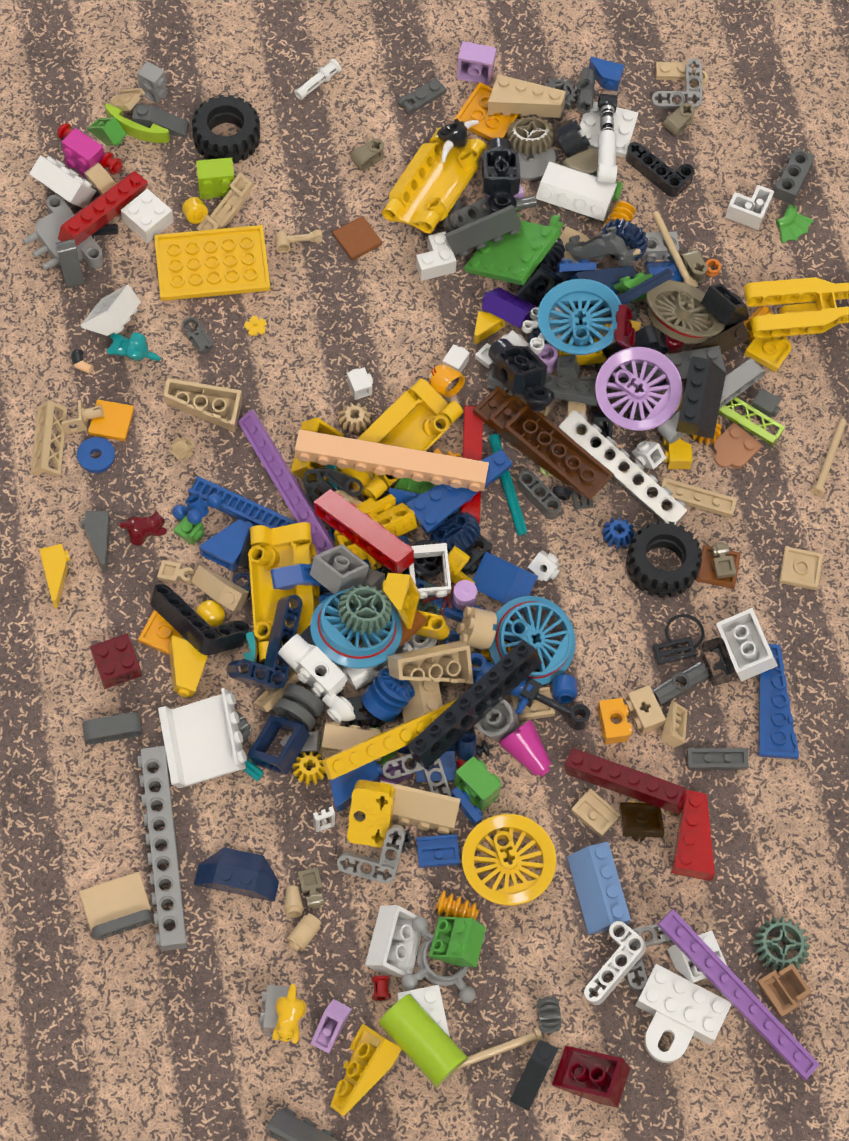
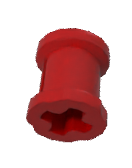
M385 975L372 977V982L374 983L372 1000L386 1001L391 999L388 990L390 977Z

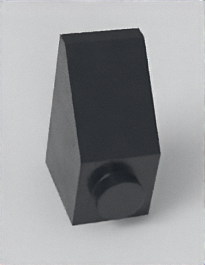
M592 411L591 425H597L602 430L601 434L605 438L609 436L612 439L613 422L602 411ZM592 440V447L597 448L601 445L600 440Z

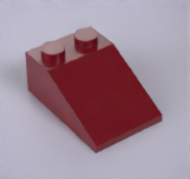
M565 1045L552 1085L593 1102L618 1108L631 1068L623 1058Z

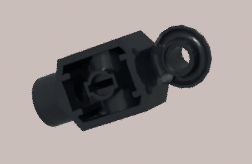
M501 137L494 138L488 142L487 151L483 152L482 157L483 193L490 196L487 203L489 209L494 213L510 205L516 208L517 201L514 195L519 193L521 178L519 152L513 151L509 140Z
M504 338L495 341L488 352L489 358L495 363L494 374L512 393L523 394L530 409L534 411L545 410L555 398L552 390L543 387L546 382L547 365L528 346H514L508 339Z

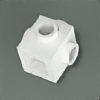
M644 440L632 451L635 461L644 468L654 470L666 459L659 443Z
M542 550L528 568L535 575H538V580L548 581L550 578L554 580L559 574L560 570L558 568L561 564L557 562L559 559L555 555L547 554Z

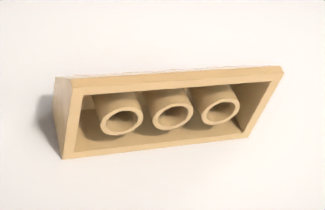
M380 781V783L393 785L396 791L392 820L397 821L398 824L403 826H409V824L417 825V828L421 830L434 829L443 835L454 833L460 805L459 798Z

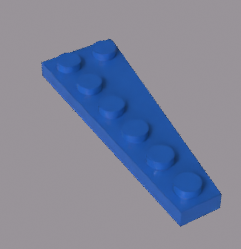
M769 644L778 666L759 674L758 757L798 760L799 751L796 733H794L793 716L791 715L790 699L787 693L781 647L777 644Z

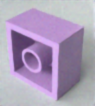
M462 41L458 56L456 79L491 85L497 48Z

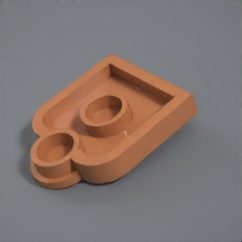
M733 423L713 445V451L716 454L715 462L720 467L731 466L732 468L740 469L750 461L763 445L737 424Z

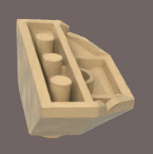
M409 680L415 690V696L403 707L404 723L443 705L439 682Z

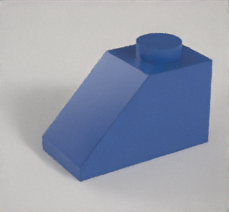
M591 56L589 68L594 69L595 80L600 87L609 91H618L624 65Z

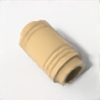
M310 913L307 916L304 915L286 938L289 942L287 945L295 952L298 950L304 951L315 934L320 930L321 921Z

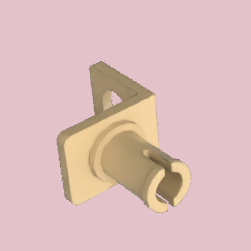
M78 400L79 418L62 421L61 426L66 434L88 430L87 422L89 419L104 417L103 407L99 405L85 408L82 401ZM70 424L78 425L76 428H69L67 426Z

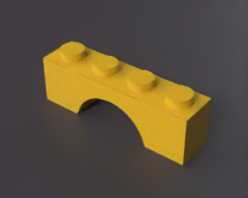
M682 398L676 412L681 408ZM663 437L662 443L663 446H666V451H664L666 459L664 463H667V468L690 469L693 462L691 444L683 441L681 438L670 444Z

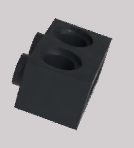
M481 534L474 541L473 545L463 550L464 553L470 556L468 560L470 563L465 564L460 570L466 576L469 574L473 575L477 571L485 552L492 554L493 545ZM475 547H480V548H482L483 550H482V551H477V550H475L474 548H475Z

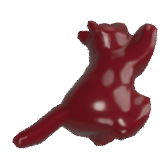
M157 511L149 517L133 516L128 518L126 522L118 523L120 528L127 529L131 544L137 546L142 545L147 536H162L167 533L166 528L162 527L165 519Z

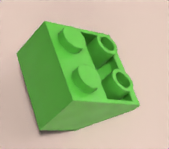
M439 917L429 957L457 966L477 967L486 927L473 918Z

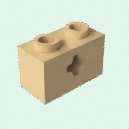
M650 685L627 694L625 704L628 706V712H632L635 728L637 730L640 729L641 734L664 726L666 719Z

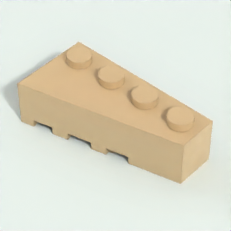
M498 74L488 100V115L503 113L505 116L521 114V116L537 115V117L560 118L565 105L566 91Z
M167 378L163 395L165 404L236 433L243 400L241 390Z
M460 641L387 656L389 676L399 680L473 684L470 645Z

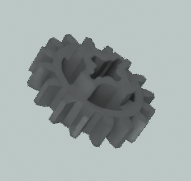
M554 77L553 81L549 78L547 83H543V86L566 91L564 108L570 110L571 106H575L578 90L575 88V83L570 84V79L564 81V77H561L560 80Z

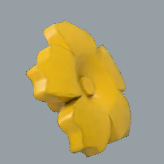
M252 316L249 322H245L244 327L251 336H257L258 333L263 335L266 330L264 326L267 325V322L262 318L258 320L257 316Z

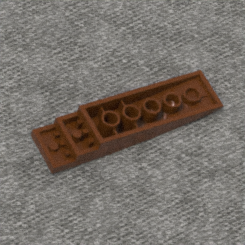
M499 386L473 410V413L510 444L589 501L615 475L540 411L530 409L528 403H523L514 394L510 396Z

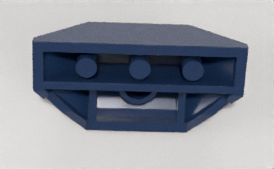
M223 847L199 864L194 885L275 902L279 881L263 855Z

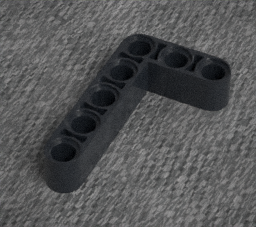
M164 584L155 585L150 605L201 654L214 655L242 647L245 644L246 633L249 631L247 623L238 620L211 627L169 586Z

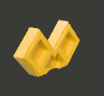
M456 546L448 554L451 590L453 591L456 583L462 580H469L475 584L472 579L460 571L468 562L470 556Z

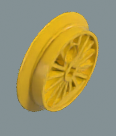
M500 814L483 820L470 832L463 847L462 867L471 887L486 900L505 906L521 905L540 896L551 883L556 869V852L549 835L536 822L521 815ZM513 832L521 834L516 845L513 842ZM496 833L494 840H492L490 835ZM524 837H528L531 842L517 852ZM485 839L495 852L480 845V843ZM503 839L508 844L506 846H500L497 843V841ZM534 845H536L539 850L534 853L523 855ZM476 850H478L492 858L478 857L474 855ZM538 857L542 858V863L525 862ZM505 859L512 861V864L509 865L508 862H505ZM474 862L491 865L475 869ZM526 868L542 869V873L539 876ZM494 870L482 881L480 880L478 874ZM499 874L492 889L488 888L485 884ZM505 874L504 888L496 890ZM509 874H510V877H511V880H512V883H513V886H510V887H508V886H509ZM522 874H524V875H526V876H528V877H530V878H532V879H534V880L527 881ZM516 877L521 881L520 884L517 883Z

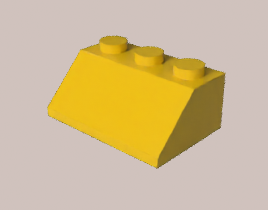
M318 417L304 421L301 424L300 430L340 437L344 436L343 433ZM294 455L291 472L303 479V475L308 469L325 468L324 465L317 462H303L295 459ZM308 473L309 481H317V478H315L317 476L316 473ZM325 477L324 480L329 483L328 478Z

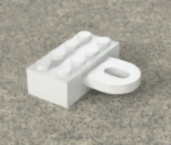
M656 964L635 1005L654 1016L644 1039L647 1052L653 1059L659 1062L671 1063L678 1060L684 1054L692 1036L712 1045L732 1004ZM664 1032H670L674 1037L667 1052H662L658 1048V1042Z

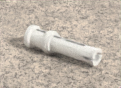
M331 59L325 67H320L315 76L294 91L296 97L302 100L320 84L330 81L334 74L342 71L339 63L335 59Z

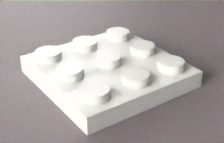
M593 101V108L590 112L583 114L580 133L582 137L586 135L590 142L588 147H593L594 150L598 151L601 114L600 111H597L598 102ZM617 107L613 116V129L616 134V156L626 158L627 148L632 138L638 112Z

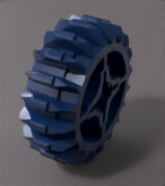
M617 218L614 221L610 220V222L604 225L600 234H608L607 228L616 226L617 231L615 234L624 240L626 247L629 246L630 249L641 250V254L635 257L634 261H637L644 255L648 245V238L646 233L642 231L643 228H638L637 223L633 224L631 220L627 222L624 218L621 221Z
M461 512L458 515L454 514L452 517H448L445 522L433 530L430 541H436V544L447 543L448 554L454 546L463 551L468 549L478 539L481 528L472 514Z

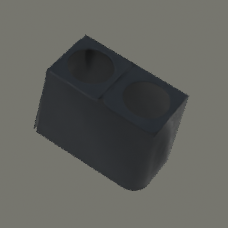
M715 638L705 641L702 644L700 654L708 670L712 686L732 681L734 666L722 638ZM710 651L719 655L720 660L713 669L714 671L718 669L723 670L726 673L725 676L714 679L704 652Z

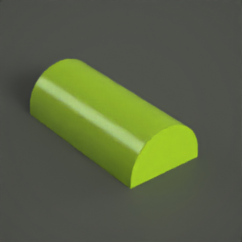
M411 994L404 996L394 1004L379 1021L380 1026L436 1088L468 1060L463 1051Z

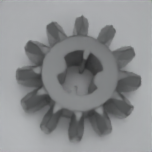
M550 996L538 999L536 1009L540 1031L542 1033L559 1031L562 1021L558 999Z

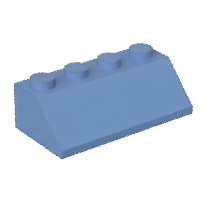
M609 842L591 845L567 856L588 935L609 931L611 924L617 921H621L628 926L631 919Z

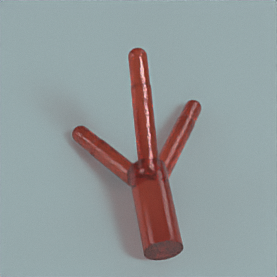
M451 582V593H448L447 596L429 597L427 599H423L422 603H427L443 598L444 600L439 615L443 617L447 603L449 609H452V602L450 597L454 592V586L456 584Z

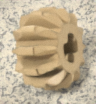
M351 402L350 407L344 405L343 411H340L339 424L343 425L342 429L344 431L349 429L350 435L353 431L359 434L360 429L365 431L367 426L370 425L371 414L367 412L366 406L361 407L360 403L354 406Z

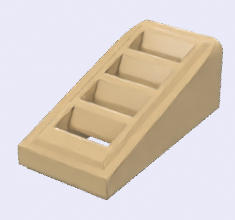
M673 701L670 704L661 740L675 748L685 743L688 710Z

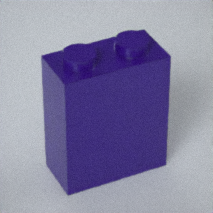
M500 287L484 294L481 307L518 328L522 327L524 321L532 320L530 312L533 308H537V306L516 297V295Z

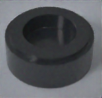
M560 486L553 487L552 492L560 500L567 501L570 499L571 491Z

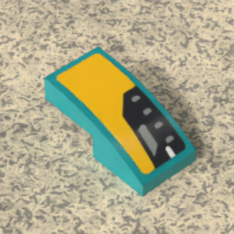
M252 631L246 633L250 652L244 653L243 656L244 659L259 663L258 639Z

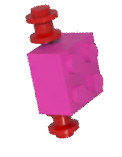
M69 123L59 126L57 130L58 138L63 140L62 148L65 163L69 168H75L82 177L87 178L84 173L98 162L104 169L108 167L110 174L120 173L123 168L122 159H114V155L111 152H107L104 155L102 145L77 128L71 130L72 126Z

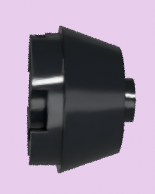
M420 540L413 546L436 544V541ZM442 556L414 558V572L417 575L434 577L443 569Z

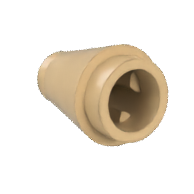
M295 885L286 888L283 911L288 918H298L302 916L304 911L299 887Z

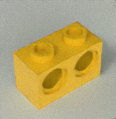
M400 503L371 518L376 523L382 524L387 531L395 534L397 537L417 528L414 511L404 503Z

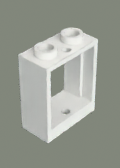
M447 543L411 546L414 550V558L442 556L445 586L418 589L420 593L419 599L427 598L428 595L445 597L448 593H451ZM413 563V564L410 565L408 568H409V575H411V577H412V579H413V581H414V583H415V585H416V582H415V572H414V563Z

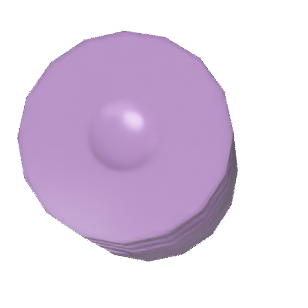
M545 344L543 351L537 354V356L547 365V373H552L557 369L558 352L552 345Z
M462 580L456 583L452 601L457 609L464 611L466 606L473 607L475 605L477 595L475 584L469 580Z

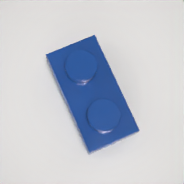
M458 786L453 789L451 797L460 799L459 809L471 824L476 827L482 822L483 814L481 810L470 803V797L464 790L461 791Z

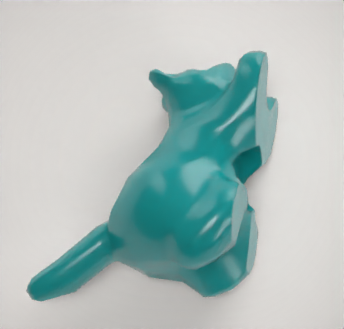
M118 333L110 335L113 343L106 351L109 355L125 356L133 361H141L144 358L156 361L161 360V357L156 353L148 351L146 337L141 333H132L131 338H126Z

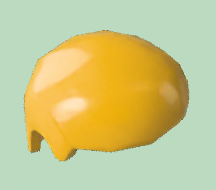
M207 600L202 602L196 609V613L211 627L223 624L225 611L220 603L214 600Z

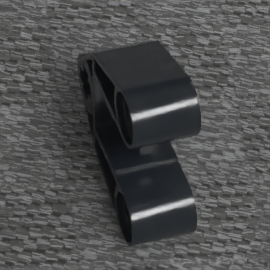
M311 468L303 475L306 496L313 509L314 501L321 496L314 491L316 488L323 494L329 489L334 492L336 491L333 486L324 480L325 477L351 496L359 495L363 489V483L360 479L333 468ZM308 473H316L317 476L315 478H317V481L309 482ZM351 482L359 484L360 489L357 492H352L349 489ZM321 519V521H322L325 525L330 526L329 524H327L326 522H324V521Z

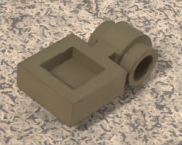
M724 542L715 543L711 550L713 557H717L713 559L716 579L736 576L733 556H726L729 555L728 544H724Z
M318 867L297 872L302 894L309 892V895L305 896L307 907L312 908V910L321 908V905H324L323 895L316 891L322 889Z

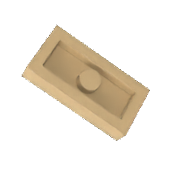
M656 62V80H685V66L687 62Z

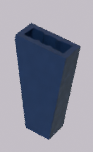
M633 265L578 272L567 278V281L573 279L594 280L606 285L615 294H618L620 292L614 288L613 284L620 283L619 279L627 276L634 279V275L638 273Z

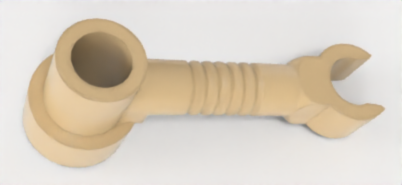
M314 230L309 234L287 236L286 232L279 231L276 233L277 241L275 245L277 252L285 253L290 251V243L300 241L319 243L323 241L322 230Z

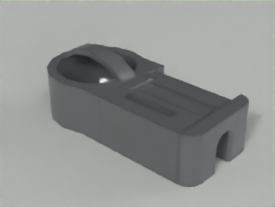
M193 317L186 318L182 323V332L194 344L198 354L201 355L212 349L213 343L200 325V322ZM189 323L196 324L198 329L194 332Z

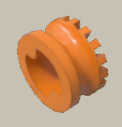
M716 259L706 261L707 267L713 265L714 268H717L716 270H711V267H708L706 275L712 277L718 275L721 263Z

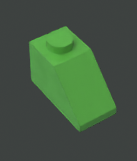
M115 117L99 118L87 128L90 133L107 146L119 145L123 142L122 138L127 135Z

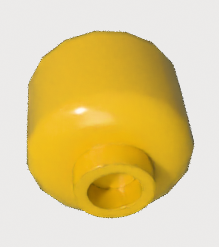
M192 197L184 202L182 212L190 223L199 224L208 215V208L200 198Z

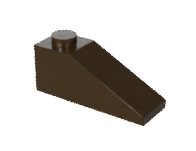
M742 321L731 325L719 334L696 345L690 351L719 346L722 354L748 340L751 336Z

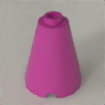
M531 720L499 742L504 750L534 776L539 774L542 777L550 771L549 766L551 762Z

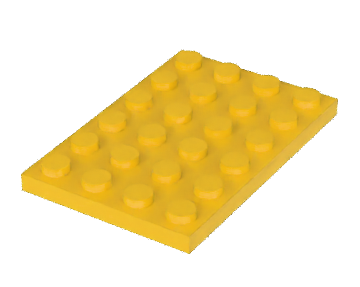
M263 225L154 235L161 301L271 291Z

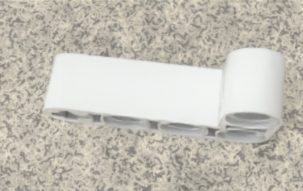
M621 921L614 922L609 928L612 939L620 947L584 990L585 997L593 1005H599L604 1002L646 951L643 939ZM617 929H625V933L623 936H615V931ZM635 941L641 943V947L636 951L630 949L631 944ZM619 958H627L625 966L620 967L617 965ZM612 973L614 975L613 980L609 983L604 982V976ZM599 982L605 987V990L598 985ZM591 992H598L599 996L597 998L595 996L592 997Z

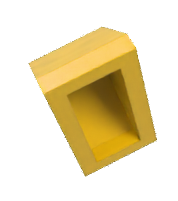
M478 311L474 333L475 345L504 328L506 321L492 313Z

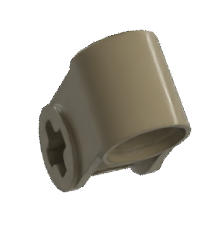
M683 103L665 119L663 127L678 137L691 124L692 116L695 112L694 106L690 103Z
M372 139L361 147L354 149L350 157L358 168L364 171L384 158V143L381 139Z
M695 249L680 254L690 278L693 277V280H696L698 285L703 284L708 267L700 251Z

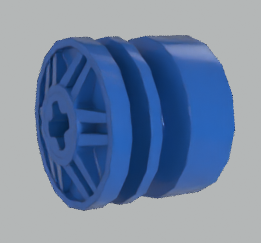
M384 668L374 678L373 683L364 691L361 700L373 716L382 721L393 722L403 711V707L415 696V690L409 680H399L389 676V669Z

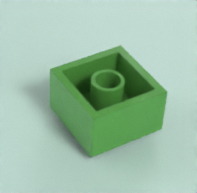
M473 756L456 771L454 785L458 786L461 791L464 790L470 797L469 801L474 806H477L481 812L499 798L501 781L495 774L491 775L482 760H477Z

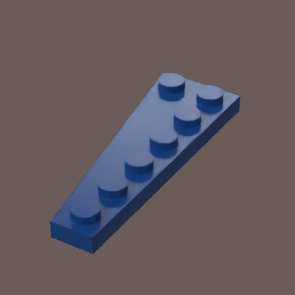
M502 449L482 460L483 462H489L485 488L512 467L513 463ZM441 484L407 502L406 506L414 511L417 522L428 535L445 522V519L452 513H456L462 505L472 500L473 496L478 492L467 488H453L450 485Z

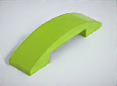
M108 103L105 104L106 116L115 117L127 135L154 143H168L170 141L168 129L154 123L150 128L124 118L122 109Z

